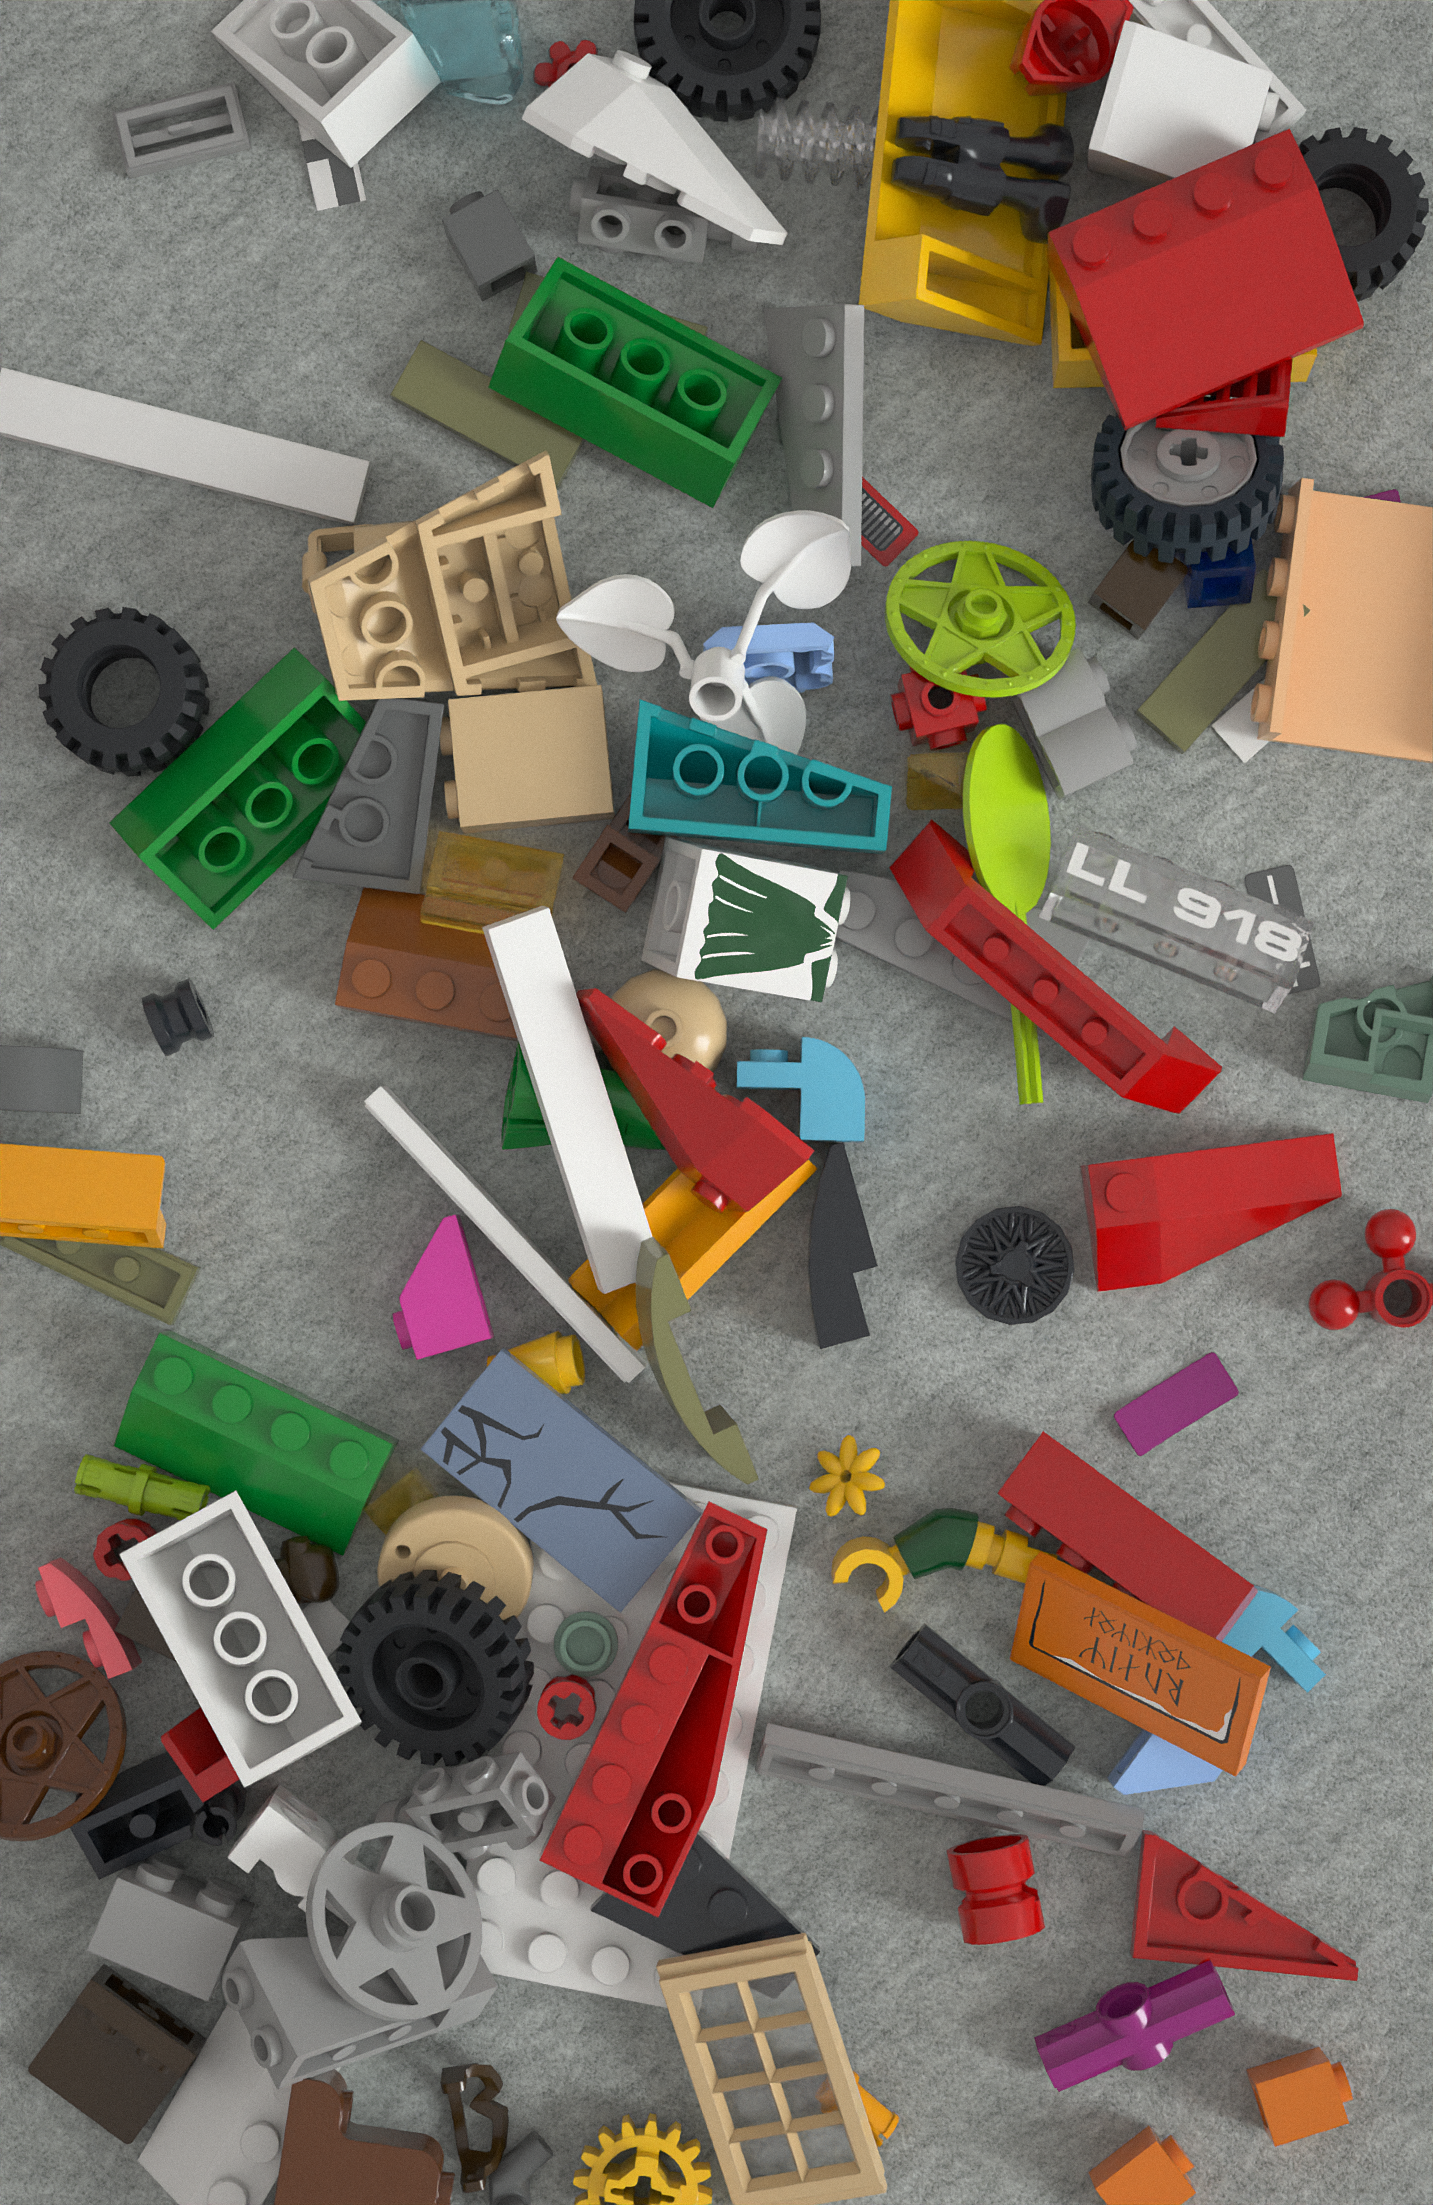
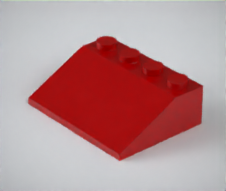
M1290 128L1048 232V265L1124 430L1364 327V321L1320 193Z

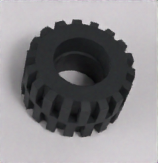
M1340 127L1326 130L1319 141L1316 140L1314 135L1310 136L1300 143L1299 149L1317 185L1318 191L1329 188H1341L1351 191L1360 196L1373 213L1376 231L1375 237L1371 241L1357 246L1337 244L1354 295L1359 302L1370 298L1378 287L1382 290L1387 287L1414 254L1415 248L1422 240L1426 225L1422 224V221L1429 212V199L1420 198L1419 196L1426 185L1421 172L1410 175L1407 171L1413 161L1412 157L1405 150L1398 156H1395L1388 150L1393 142L1392 139L1380 134L1376 143L1366 140L1368 129L1357 127L1352 129L1348 137H1342Z
M122 607V613H113L109 608L96 610V619L88 622L81 616L70 623L75 631L66 639L60 633L51 644L57 649L53 659L44 657L40 669L47 675L46 683L38 684L39 698L45 702L47 710L42 711L47 725L54 729L57 734L55 737L64 747L88 765L91 764L100 771L112 775L115 772H122L127 777L141 776V771L150 769L154 773L166 769L165 761L173 756L178 758L187 749L185 745L191 737L198 739L204 729L199 722L202 714L208 715L210 700L205 696V688H209L207 674L201 669L199 664L201 660L193 648L174 628H171L163 619L151 613L145 616L135 608ZM126 658L143 659L150 663L159 675L160 692L155 707L146 718L135 725L124 728H111L104 725L94 715L91 705L92 688L97 677L107 666L118 660Z

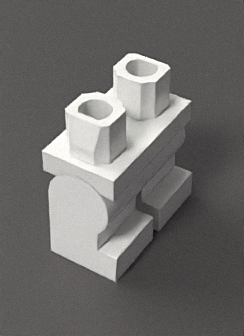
M278 1784L241 1831L227 1858L247 1873L251 1871L260 1859L274 1870L276 1881L285 1892L294 1896H301L298 1907L306 1912L308 1889L315 1868L326 1851L339 1839L335 1829L325 1819L281 1784ZM361 1843L346 1853L341 1859L347 1863L369 1870L356 1860ZM325 1897V1907L349 1925Z

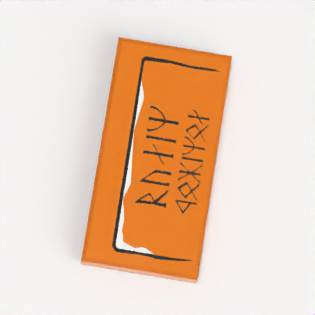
M1042 1551L1029 1564L1010 1660L1236 1777L1247 1762L1271 1666Z

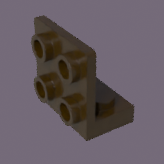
M103 1964L31 2062L28 2071L32 2076L123 2143L131 2144L177 2080L182 2077L207 2039L106 1964Z

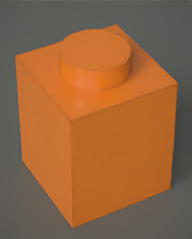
M1320 2047L1246 2069L1265 2131L1275 2147L1349 2124L1343 2103L1353 2100L1346 2073L1341 2062L1330 2064L1329 2059Z
M1149 2125L1089 2171L1095 2190L1107 2205H1181L1196 2193L1186 2174L1195 2167L1192 2161L1172 2135L1161 2141Z

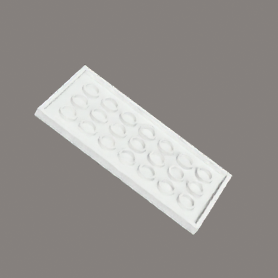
M668 1481L703 1511L708 1501L768 1529L716 1793L699 1829L729 1859L797 1506ZM700 1517L621 1613L530 1539L529 1545L534 1562L533 1579L527 1604L517 1618L522 1628L515 1639L528 1638L531 1652L525 1661L534 1662V1675L529 1682L533 1686L530 1696L518 1718L503 1738L489 1751L488 1756L493 1758L521 1751L556 1799L542 1823L543 1829L540 1835L530 1845L523 1849L513 1850L507 1842L492 1844L479 1857L467 1860L465 1871L474 1887L481 1911L482 1945L480 1954L492 1974L667 2008L659 1984L660 1977L656 1966L659 1960L684 1955L590 1911L591 1905L604 1891L539 1861V1854ZM581 1611L596 1612L606 1617L617 1632V1655L610 1667L604 1672L591 1677H583L594 1687L597 1704L595 1719L590 1729L581 1737L572 1740L557 1739L549 1735L541 1727L537 1716L538 1701L545 1685L556 1676L571 1674L560 1665L555 1656V1633L562 1621L568 1616ZM572 1692L566 1699H562L556 1694L552 1697L557 1702L554 1713L557 1718L564 1720L569 1714H573L578 1718L582 1716L578 1711L581 1698L577 1694ZM704 1989L690 1992L697 2014L700 2012Z

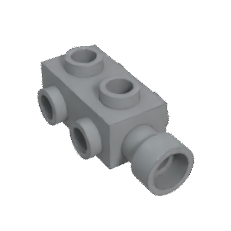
M617 164L610 168L591 166L587 179L574 177L570 196L569 216L580 218L577 243L594 245L598 249L610 253L630 251L655 255L670 263H684L687 261L703 263L708 239L730 242L731 249L757 252L758 242L748 241L682 207L673 197L674 194L657 190L646 184L640 185L624 177L623 174L627 165ZM622 183L630 191L625 193L617 192L611 187V184Z
M521 1751L493 1758L484 1756L471 1763L445 1769L436 1767L427 1771L415 1782L412 1788V1797L383 1803L376 1813L375 1823L396 1822L416 1827L435 1837L451 1853L459 1852L465 1860H471L486 1852L492 1844L507 1842L513 1850L523 1849L530 1845L540 1835L543 1829L542 1823L556 1797ZM379 1838L383 1847H385L387 1838Z

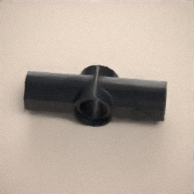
M925 1623L910 1637L890 1665L893 1671L955 1720L966 1734L978 1739L1033 1784L1046 1786L1049 1782L1053 1781L1067 1764L1070 1755L1075 1750V1745L1007 1691L997 1679L986 1674ZM990 1691L999 1698V1710L989 1721L975 1722L965 1714L966 1703L976 1692Z

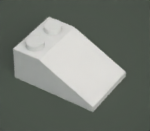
M243 0L211 31L216 40L316 140L350 168L441 82L414 34L371 0Z

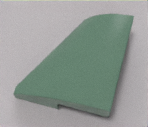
M1433 975L1429 981L1395 989L1394 984L1374 989L1364 998L1352 1000L1344 997L1319 1004L1313 1021L1302 1080L1428 1103L1433 1094Z

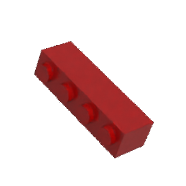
M1044 1431L997 1493L1011 1505L1004 1516L1034 1538L1041 1529L1051 1534L1062 1543L1055 1554L1072 1567L1086 1574H1089L1093 1567H1095L1114 1581L1111 1587L1221 1642L1258 1593L1253 1584Z

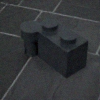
M167 1751L117 1774L114 1783L100 1803L82 1820L71 1826L70 1829L100 1880L192 1838L194 1826L197 1836L209 1845H222L224 1833L229 1842L236 1834L237 1820L240 1819L244 1812L247 1790L239 1779L210 1799L202 1802ZM76 1795L75 1801H77L81 1797V1795Z

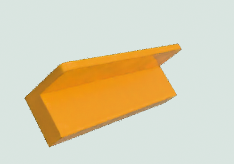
M0 1143V1236L164 1248L166 1222L160 1205L166 1165L165 1160L160 1155Z
M809 1159L749 1212L728 1211L725 1209L722 1214L711 1210L691 1193L690 1190L695 1183L681 1173L678 1168L642 1203L652 1237L669 1253L687 1300L817 1170V1167ZM587 1259L569 1277V1284L606 1319L632 1348L638 1351L643 1346L636 1308V1282L603 1294L597 1288L589 1260Z

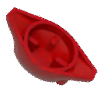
M1044 0L1034 10L1025 24L1015 47L1009 69L1014 76L1019 73L1023 74L1028 81L1024 89L1029 96L1056 95L1087 87L1104 77L1111 69L1125 20H1130L1134 7L1129 0Z

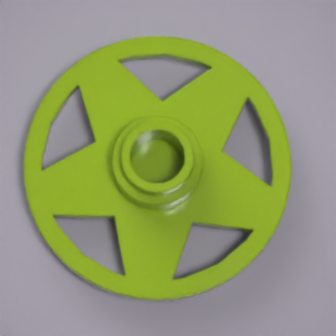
M954 541L935 545L921 551L910 558L895 574L885 601L884 614L887 632L895 649L905 662L929 681L948 690L970 696L1006 697L1039 687L1062 668L1070 654L1075 637L1076 620L1073 605L1057 578L1031 557L995 543ZM957 559L951 583L914 580L916 576L929 567L948 560ZM996 562L1024 574L1038 586H1006ZM901 613L934 630L925 654L917 648L905 631ZM1059 619V642L1051 656L1045 660L1030 633ZM988 662L1009 677L983 679L961 675L960 673L972 665Z

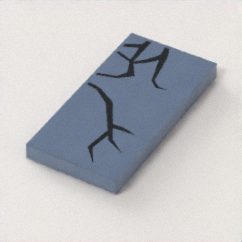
M504 1347L421 1448L430 1458L485 1503L499 1511L512 1525L620 1613L703 1512L699 1506Z

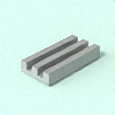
M235 82L112 112L126 173L130 179L252 149ZM227 104V113L194 121H186L131 136L129 128ZM233 128V133L141 156H136L135 153Z

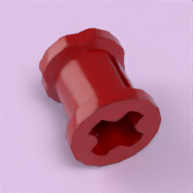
M127 1518L108 1526L98 1535L96 1548L93 1552L97 1568L108 1578H117L121 1581L132 1579L123 1561H119L114 1553V1550L121 1545L119 1536L124 1541L135 1538L141 1543L157 1534V1531L149 1523L136 1518Z
M574 1674L556 1676L545 1685L538 1701L537 1716L541 1727L549 1735L557 1739L572 1740L581 1737L590 1729L595 1719L597 1704L594 1687L587 1679ZM572 1692L577 1694L581 1698L578 1711L582 1716L578 1718L573 1714H569L564 1720L557 1718L554 1715L557 1702L552 1697L556 1694L558 1697L566 1699Z

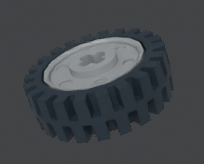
M1204 396L1203 402L1215 401L1217 396ZM1117 412L1116 416L1110 414L1102 423L1101 433H1097L1094 443L1091 467L1092 503L1095 512L1099 511V521L1105 530L1113 528V538L1123 546L1134 539V552L1144 557H1147L1153 548H1157L1158 561L1166 563L1173 562L1176 552L1184 553L1185 564H1199L1201 552L1207 551L1211 561L1214 562L1225 559L1227 546L1236 554L1247 549L1249 539L1252 538L1257 541L1265 533L1267 523L1272 524L1279 505L1283 483L1284 451L1283 445H1280V437L1156 428V417L1124 430Z

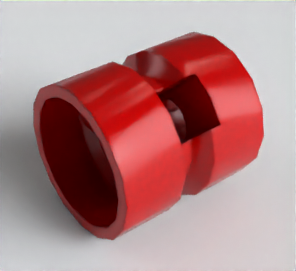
M1006 1834L964 1842L947 1850L953 1887L966 1893V1897L958 1907L964 1943L971 1945L1003 1943L1034 1935L1045 1928L1038 1891L1027 1886L1025 1883L1035 1874L1027 1835Z

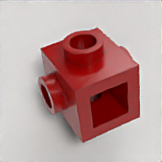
M911 667L910 673L901 674L897 685L899 692L890 694V700L897 729L899 732L909 731L912 747L929 743L930 751H937L966 743V733L974 732L979 723L977 713L986 711L985 697L970 696L948 690L952 696L951 705L945 709H937L930 704L928 693L930 690L943 687L929 681ZM966 670L960 673L961 675L979 678L978 673L967 675Z

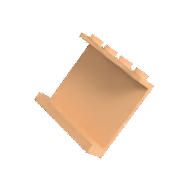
M1301 478L1289 489L1288 495H1280L1274 520L1275 533H1282L1283 539L1280 558H1272L1267 576L1266 593L1268 596L1277 597L1275 619L1274 621H1264L1259 639L1258 655L1261 659H1267L1264 684H1256L1251 702V721L1259 722L1257 740L1433 764V507L1314 491V479ZM1303 604L1310 609L1306 616L1304 615Z

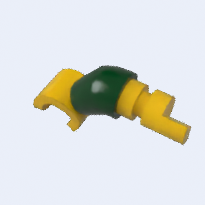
M956 1508L934 1509L893 1536L896 1545L892 1547L875 1537L862 1536L849 1540L838 1549L832 1560L831 1577L833 1584L847 1583L851 1572L859 1565L870 1563L882 1567L886 1572V1578L882 1585L876 1589V1595L885 1613L896 1604L902 1593L903 1576L909 1573L912 1574L914 1579H918L947 1568L962 1571L965 1565L982 1570L984 1565L987 1564L992 1566V1574L1025 1584L1029 1564L1041 1550L1028 1547V1536L1006 1529L1002 1536L994 1534L995 1526L978 1521V1513ZM1044 1552V1553H1046V1554H1048V1555H1050V1556H1052V1557H1054V1558H1056V1559L1058 1558L1057 1555Z

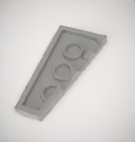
M838 304L763 308L772 372L782 377L775 394L792 511L811 510L842 520L850 530L851 566H861L864 305Z
M843 869L840 870L839 873L848 876L846 887L850 891V908L845 922L842 925H838L836 940L1012 1023L1011 1003L925 931L897 880ZM1032 908L1026 913L1027 925L1073 965L1077 966L1098 921ZM1037 1026L1038 1036H1044L1045 1032Z

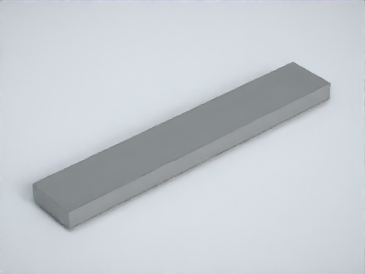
M771 1723L766 1725L755 1766V1772L762 1775L1125 1858L1126 1856L1129 1857L1143 1830L1145 1809Z

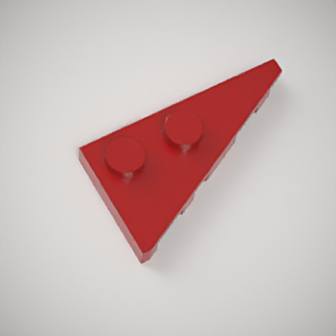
M1142 1830L1130 1954L1133 1958L1201 1965L1211 1960L1214 1967L1350 1981L1358 1980L1359 1968L1356 1966L1354 1959L1153 1831Z

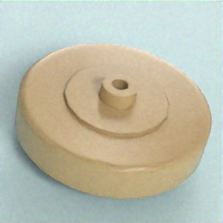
M442 1496L414 1505L400 1515L392 1524L385 1536L380 1552L377 1577L380 1587L390 1579L393 1582L400 1574L411 1571L416 1577L422 1570H436L438 1581L447 1572L462 1575L460 1589L465 1590L472 1581H475L486 1587L480 1598L485 1603H488L497 1596L506 1604L499 1615L504 1620L513 1615L518 1618L527 1604L532 1585L534 1562L531 1547L525 1534L512 1525L495 1508L475 1498Z

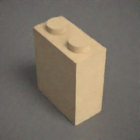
M601 685L448 700L449 717H442L440 747L442 756L453 755L455 780L444 781L448 819L459 818L460 828L464 834L610 820L615 817L604 697Z

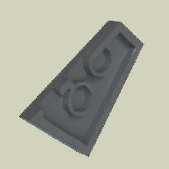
M416 698L376 700L293 873L294 879L420 894L444 709L443 702Z

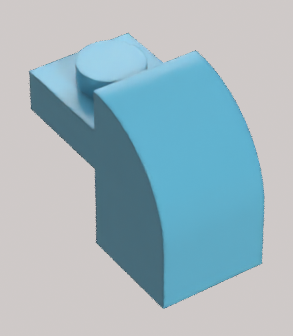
M802 1037L800 1062H788L787 1050L768 1049L750 1050V1061H737L736 1089L800 1090L799 1138L802 1141L864 1142L865 1093L863 1083L851 1060L835 1046L819 1039Z
M1254 1585L1258 1593L1222 1642L1251 1657L1262 1648L1297 1685L1308 1693L1326 1675L1313 1662L1321 1652L1296 1626L1292 1625L1286 1632L1281 1629L1298 1609L1275 1592Z

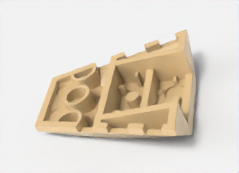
M546 450L307 578L339 701L424 697L425 692L454 691L457 696L481 695L482 690L517 689L521 693L546 690V687L597 685L591 655L571 641L556 621L559 609L571 601V595L554 517L562 514L550 456Z

